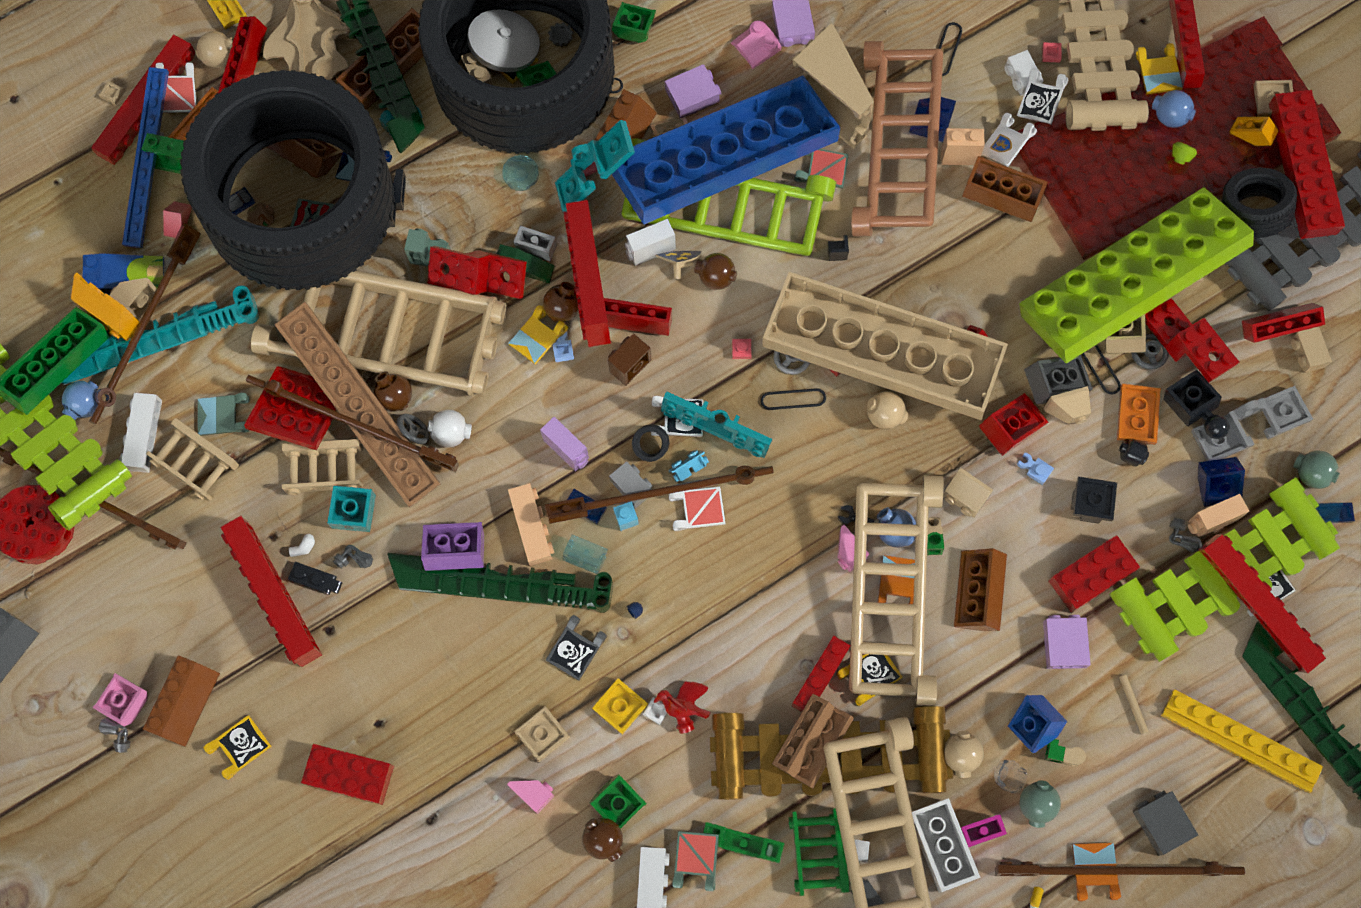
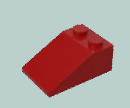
M1026 393L991 414L979 425V428L1003 456L1049 422Z

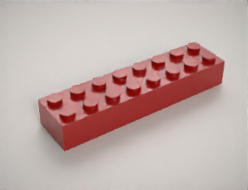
M1312 90L1275 94L1269 102V108L1272 110V121L1278 129L1276 138L1285 175L1293 182L1297 190L1295 218L1300 239L1337 235L1345 227L1313 92Z
M588 200L566 203L567 211H563L583 340H587L588 347L611 344Z
M241 515L221 526L220 528L223 531L221 534L222 539L232 549L230 553L233 559L241 565L239 570L250 582L248 587L251 592L259 598L257 600L259 607L268 614L266 620L277 631L275 636L279 643L283 644L287 649L284 652L289 661L292 660L294 664L297 663L303 667L322 656L318 645L251 524Z

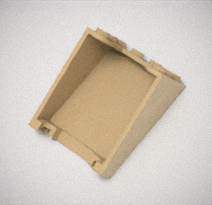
M831 23L827 28L823 27L818 36L806 44L802 52L799 51L795 54L793 66L804 70L802 76L804 75L840 126L839 137L854 149L868 134L874 101L837 30Z

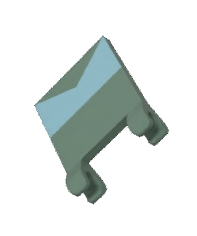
M238 393L230 396L198 399V434L204 436L232 432H249L250 430L245 429V422L236 423V403H249V396L246 393Z

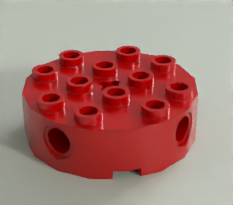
M40 485L21 486L0 499V551L23 564L36 565L45 563L47 560L65 551L73 538L75 526L70 530H66L48 509V506L61 496L56 492L49 495Z

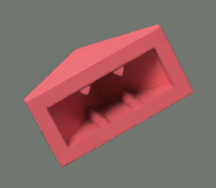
M173 202L163 210L164 236L176 238L182 224L188 223L192 210L190 204Z

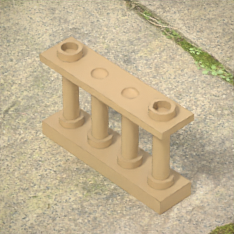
M175 418L171 423L175 428V433L156 456L149 451L146 453L151 458L149 462L157 468L162 466L195 490L194 494L200 499L206 498L211 501L213 498L206 493L225 469L227 470L230 467L235 471L239 464ZM188 437L190 439L188 446L171 467L162 461L180 438ZM199 446L202 447L204 455L187 476L184 477L177 472L194 449H198ZM216 457L219 460V465L199 488L192 483L193 479L210 458Z
M359 439L321 441L317 451L294 443L282 444V452L290 458V484H282V489L289 495H299L300 492L333 490V486L363 488L360 480H355V454L362 452V443ZM338 453L347 454L346 481H336V456ZM319 454H326L328 456V482H317V457ZM300 455H307L309 457V483H298V458Z

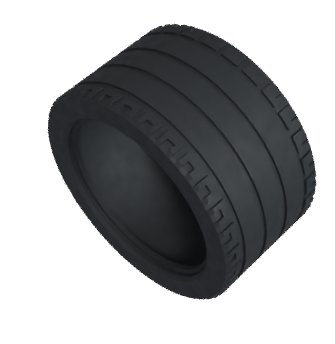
M425 0L422 2L418 22L419 41L435 95L450 123L455 125L459 132H463L465 137H470L471 141L478 142L481 146L485 145L491 150L496 149L499 152L530 154V152L547 151L550 148H556L558 145H564L567 141L573 140L575 136L582 134V131L584 129L587 130L589 125L594 123L596 116H599L601 109L606 106V101H608L609 94L612 91L615 74L611 23L607 0ZM490 10H507L511 12L531 10L547 13L570 25L581 38V43L574 57L561 71L551 78L531 86L507 88L490 85L474 78L458 64L460 52L467 41L470 24L478 15ZM455 40H458L455 44L454 49L451 50L453 47L452 44L455 43Z
M274 70L251 75L248 78L232 83L231 86L222 89L220 93L214 95L215 97L206 103L207 105L201 108V112L195 116L194 122L190 125L189 132L186 133V140L183 142L184 150L181 151L180 174L182 176L181 181L184 186V192L193 211L215 249L225 262L231 265L232 269L238 271L243 277L246 276L249 280H254L260 285L265 284L266 287L273 286L280 290L281 288H285V290L320 288L322 285L327 286L331 282L340 281V278H345L349 273L355 272L359 266L362 267L364 262L372 257V253L377 251L378 245L382 244L383 237H386V231L390 227V220L393 217V202H395L393 182L379 134L373 119L370 117L369 112L365 110L364 105L354 95L352 96L350 91L344 90L340 84H335L334 81L327 80L321 75L316 76L314 73L308 74L305 71L296 72V70ZM299 138L320 140L338 147L354 161L353 174L342 197L323 215L307 223L284 228L264 227L239 218L229 209L231 189L241 168L260 150L277 142Z

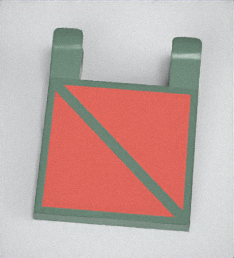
M823 149L805 155L811 156L809 173L797 170L794 180L796 182H807L808 176L820 175L835 180L836 188L843 189L849 154Z
M678 831L673 878L674 888L683 887V874L707 876L705 890H715L719 835Z

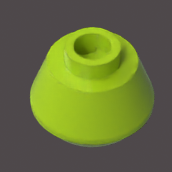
M1181 142L1173 144L1172 156L1175 157V162L1184 165L1185 162L1189 163L1197 155V150Z

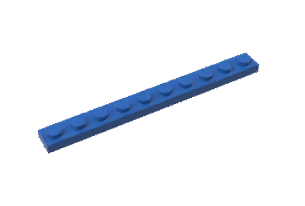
M149 67L122 242V245L125 247L143 248L157 155L142 151L141 148L147 133L160 135L169 76L167 69Z

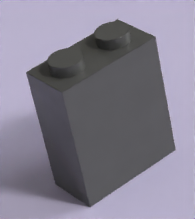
M1163 790L1154 795L1155 800L1150 803L1145 800L1136 805L1138 809L1133 811L1158 856L1164 855L1199 836L1173 791L1166 793Z

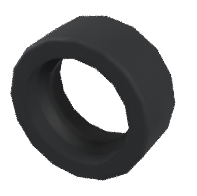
M654 424L645 425L638 429L632 440V448L636 456L647 462L657 461L662 458L668 451L670 444L666 431ZM646 432H654L662 440L661 449L655 454L645 453L640 447V438Z

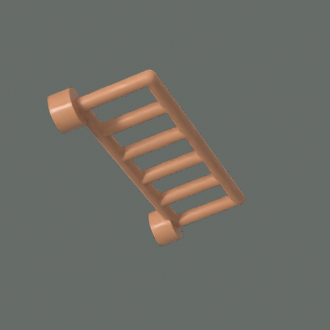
M865 41L864 69L865 71H876L867 207H853L852 235L853 237L872 236L873 227H930L934 223L943 51L941 49L884 50L883 41ZM932 60L931 81L886 82L888 61ZM885 93H930L929 114L884 115ZM883 126H928L927 148H882ZM881 159H926L925 181L880 182ZM879 193H924L923 216H877Z

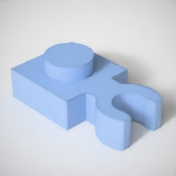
M567 332L553 344L555 362L574 360L571 340H568Z
M1024 453L1022 457L1027 460V463L1019 460L1017 463L1018 467L1022 469L1027 468L1029 471L1026 475L1043 485L1054 468L1040 458L1033 461L1030 454Z

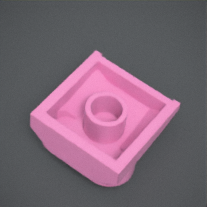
M754 21L748 30L731 42L751 65L752 69L781 51V45L777 37L762 21Z
M115 673L93 708L125 727L135 720L146 703L148 695L147 691Z

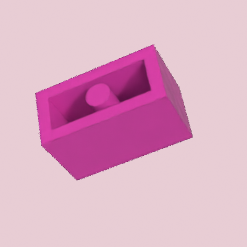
M1000 814L961 827L968 848L1007 834Z

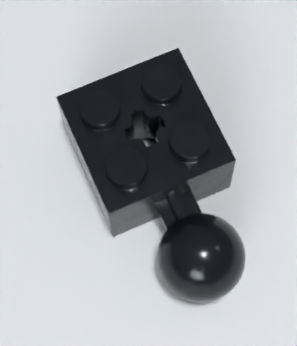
M1197 369L1166 388L1163 400L1187 427L1202 418L1205 422V433L1212 439L1224 438L1230 430L1229 421L1224 416L1212 413V411L1219 407L1222 396Z

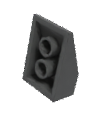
M1081 355L1068 363H1065L1061 358L1041 360L1024 369L1036 405L1047 403L1051 396L1088 386L1089 391L1093 390Z

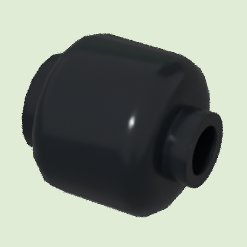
M1134 438L1129 439L1127 442L1123 441L1119 447L1121 460L1134 467L1143 465L1149 457L1147 445Z

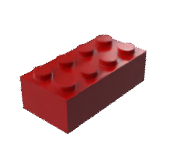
M1116 535L1054 575L1049 580V583L1072 614L1136 572L1140 566Z
M313 744L301 784L383 805L394 765Z

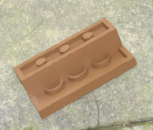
M812 694L772 764L796 780L814 788L827 766L824 753L825 743L841 740L854 718L835 708L830 702Z

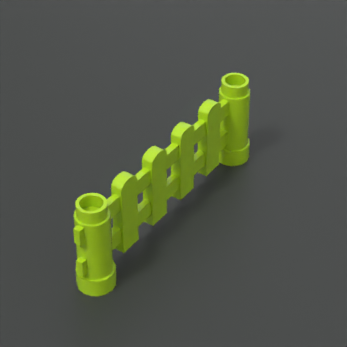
M1 344L0 376L6 371L2 364L10 359L9 354ZM49 395L28 415H25L17 408L6 414L0 408V446L11 440L18 447V449L11 453L12 458L24 470L35 464L43 472L35 479L49 495L57 489H60L66 495L58 498L48 506L52 515L66 530L72 529L81 522V518L85 515L89 518L99 511V504L112 495L115 498L126 490L124 483L132 477L127 467L118 459L104 466L98 460L102 456V449L97 441L87 439L81 443L73 435L78 431V427L71 416L63 415L56 419L49 412L54 406ZM0 397V405H1L2 403H4V402L6 401V400H4L2 397ZM37 421L44 429L33 438H30L23 429ZM61 445L69 453L55 463L47 454ZM86 469L92 476L78 486L72 478Z
M1296 477L1269 494L1277 507L1280 506L1283 510L1282 512L1272 517L1266 508L1248 520L1253 528L1249 533L1240 537L1237 531L1233 529L1225 534L1233 542V548L1236 551L1239 550L1245 556L1246 560L1244 561L1248 566H1253L1258 571L1259 579L1262 582L1265 581L1271 588L1272 582L1268 577L1279 570H1282L1287 576L1299 573L1305 565L1301 556L1309 551H1314L1318 559L1321 560L1340 548L1334 539L1338 531L1331 521L1325 523L1316 510L1319 504L1312 494L1308 496L1305 494V489ZM1291 523L1301 536V539L1293 544L1289 542L1282 531ZM1263 542L1272 557L1259 565L1250 549ZM1200 551L1184 560L1190 570L1177 578L1171 569L1154 578L1152 582L1158 590L1148 596L1144 594L1145 590L1136 577L1109 594L1117 607L1120 606L1123 612L1119 613V616L1125 625L1129 626L1132 624L1140 636L1141 640L1137 643L1145 655L1153 653L1159 662L1179 650L1174 642L1176 635L1184 630L1191 637L1201 635L1208 628V624L1204 619L1206 616L1216 610L1222 616H1230L1240 608V603L1237 600L1238 596ZM1199 582L1208 598L1195 605L1185 590ZM1164 603L1168 604L1176 618L1166 624L1155 610Z

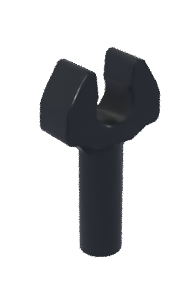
M842 506L840 510L847 512L849 517L838 516V520L841 524L848 526L850 522L855 521L856 513L853 511V506ZM867 517V523H874L875 519Z

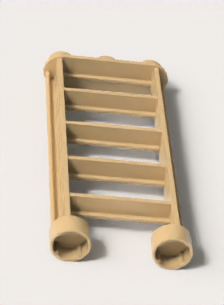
M362 271L351 272L347 277L340 278V281L331 282V284L353 288L337 344L356 369L376 373L387 371L389 374H399L406 379L461 389L468 392L469 396H474L475 393L485 394L489 375L488 372L481 370L484 358L494 359L497 349V337L490 335L493 323L503 324L506 314V303L497 301V298L493 296L474 295L458 290ZM313 287L306 290L303 303L306 302L313 312L321 287ZM366 290L396 296L379 361L348 355ZM408 299L440 305L422 370L391 364ZM452 307L483 313L466 379L435 373ZM261 323L255 326L251 338L252 352L268 356L275 352L298 357L288 343L277 341L278 332L275 326Z

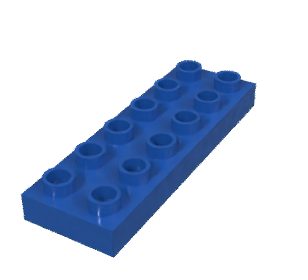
M803 75L633 146L635 153L612 173V176L644 225L837 142L840 126Z

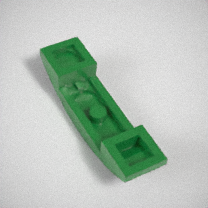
M706 822L703 833L719 835L718 848L780 864L785 843Z

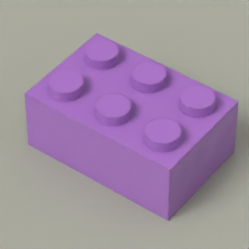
M482 522L423 525L421 559L425 571L483 568L485 535Z

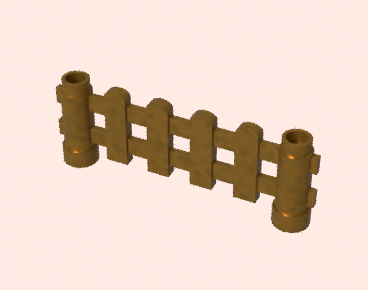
M945 707L913 708V722L916 725V730L912 731L913 746H917L918 764L903 765L902 751H899L905 780H919L922 786V793H946V781L953 779V770L947 765L944 753L945 743L950 738V729L944 730V724H946ZM719 713L712 715V731L715 733V737H710V753H715L716 771H711V787L716 786L719 789V800L743 799V788L746 785H761V792L764 796L775 797L781 793L782 784H801L802 792L805 795L814 796L822 792V783H830L827 767L824 769L815 787L811 788L772 764L789 736L779 735V723L759 724L758 736H743V731L745 730L743 713ZM879 720V732L885 731L886 720ZM852 721L842 739L877 732H860V721ZM885 744L865 747H880L881 765L862 766L861 748L840 752V770L843 782L890 773ZM759 751L760 769L744 770L743 752ZM894 785L883 787L885 792L895 793ZM859 791V792H854V793H849V794H852V795H853V794L860 793L861 791Z

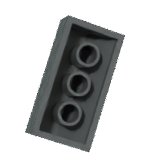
M0 608V683L40 634L3 608Z

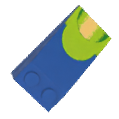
M124 254L83 255V279L88 284L90 282L94 284L104 294L110 295L111 290L120 282L142 278L150 279L157 289L164 276L163 256Z

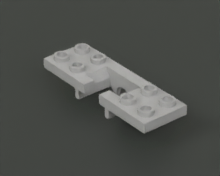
M1290 387L1265 399L1261 398L1250 401L1229 412L1224 417L1229 421L1230 430L1224 438H1210L1205 433L1204 424L1192 429L1191 432L1208 464L1210 465L1252 447L1254 442L1251 436H1246L1239 421L1263 411L1271 426L1263 431L1267 440L1312 421L1313 418L1296 387Z

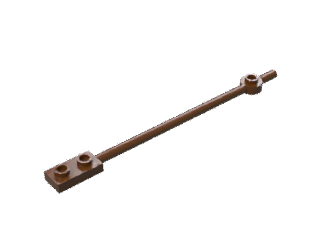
M186 223L182 224L166 255L172 260L107 387L99 389L95 394V401L98 405L89 420L93 424H97L105 407H110L116 402L114 389L178 263L181 265L186 264L201 234ZM103 394L106 396L105 401L102 400Z
M251 375L246 377V382L264 389L275 397L286 398L420 455L422 459L455 473L459 467L455 456L449 453L444 455L435 447H425L423 445L419 447L284 390L281 387L282 384L276 380L265 382Z
M0 447V456L3 457L2 462L12 467L14 464L19 465L12 458L11 452ZM34 464L27 469L38 476L43 473ZM106 501L99 504L101 508L149 532L148 536L157 541L160 538L165 540V545L174 550L177 547L184 549L187 542Z
M743 465L738 467L733 474L586 503L583 497L545 504V511L549 524L587 517V510L733 481H737L742 485H748L754 481V477L773 474L774 470L772 466L753 469L750 466Z
M1005 861L1000 862V865L995 867V876L1245 875V868L1223 867L1216 861L1206 862V866L1202 867L1033 865V862L1030 861L1021 862V865H1013V862Z

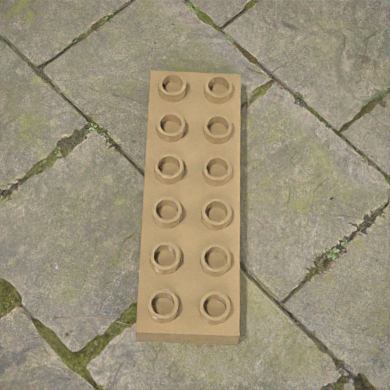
M788 272L763 336V347L979 420H982L1008 346L1007 343L792 272Z

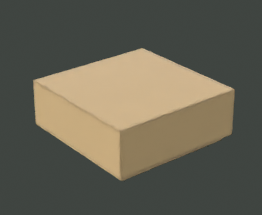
M107 81L99 97L117 105L125 90L123 87Z

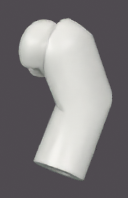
M306 534L299 546L289 547L290 557L308 554L315 544L314 536Z

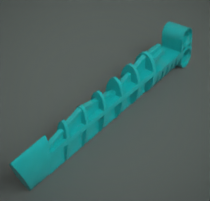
M240 285L233 290L235 302L233 305L219 309L216 301L199 307L194 305L192 309L181 315L175 312L173 313L174 319L162 326H159L156 319L153 320L154 329L144 330L128 362L207 336L209 332L213 334L215 330L227 329L229 325L233 327L235 323L242 324L245 322L253 324L257 322L259 312L254 296L246 286ZM114 336L109 337L62 384L66 385L117 367L131 338L125 341L121 337L119 340Z

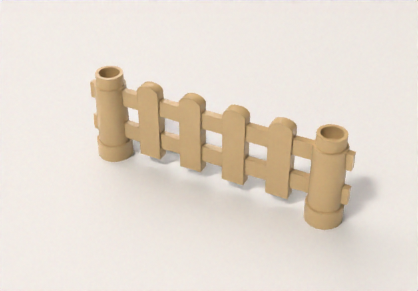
M1058 0L1059 3L1070 4L1071 12H1063L1062 15L1064 33L1074 32L1076 42H1069L1067 45L1069 63H1080L1081 73H1074L1072 77L1074 94L1085 93L1086 101L1069 100L1067 102V128L1069 130H1079L1091 127L1092 131L1105 130L1106 126H1121L1122 129H1135L1137 123H1146L1149 113L1147 101H1137L1131 97V91H1135L1139 85V75L1136 71H1127L1125 60H1130L1132 57L1134 46L1130 40H1121L1119 30H1124L1128 22L1127 13L1124 10H1115L1114 0ZM1099 1L1100 11H1086L1084 2ZM1104 31L1106 41H1091L1090 32ZM1109 61L1111 71L1097 72L1095 62ZM1115 92L1116 100L1102 101L1101 93Z

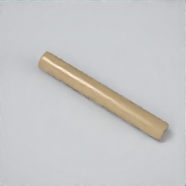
M1127 675L1120 676V682L1140 733L1149 732L1128 677Z

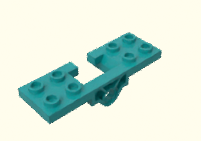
M619 120L598 141L591 140L589 143L575 146L571 150L573 157L570 160L571 167L555 181L562 212L567 211L566 203L583 201L596 189L594 181H586L584 170L594 161L600 178L607 179L635 153L626 121Z
M666 391L661 407V412L669 418L675 417L687 426H695L732 443L738 449L750 451L753 456L765 458L772 438L738 424L740 416L736 415L734 421H732L724 410H714L712 412L707 410L709 403L707 401H704L701 407ZM721 414L725 417V421L719 423L715 420V416Z

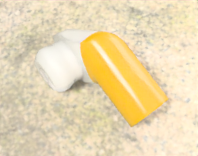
M1033 888L1030 908H1039L1044 892L1042 888Z

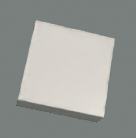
M653 697L643 715L660 725L667 712L662 702L654 703L655 698Z

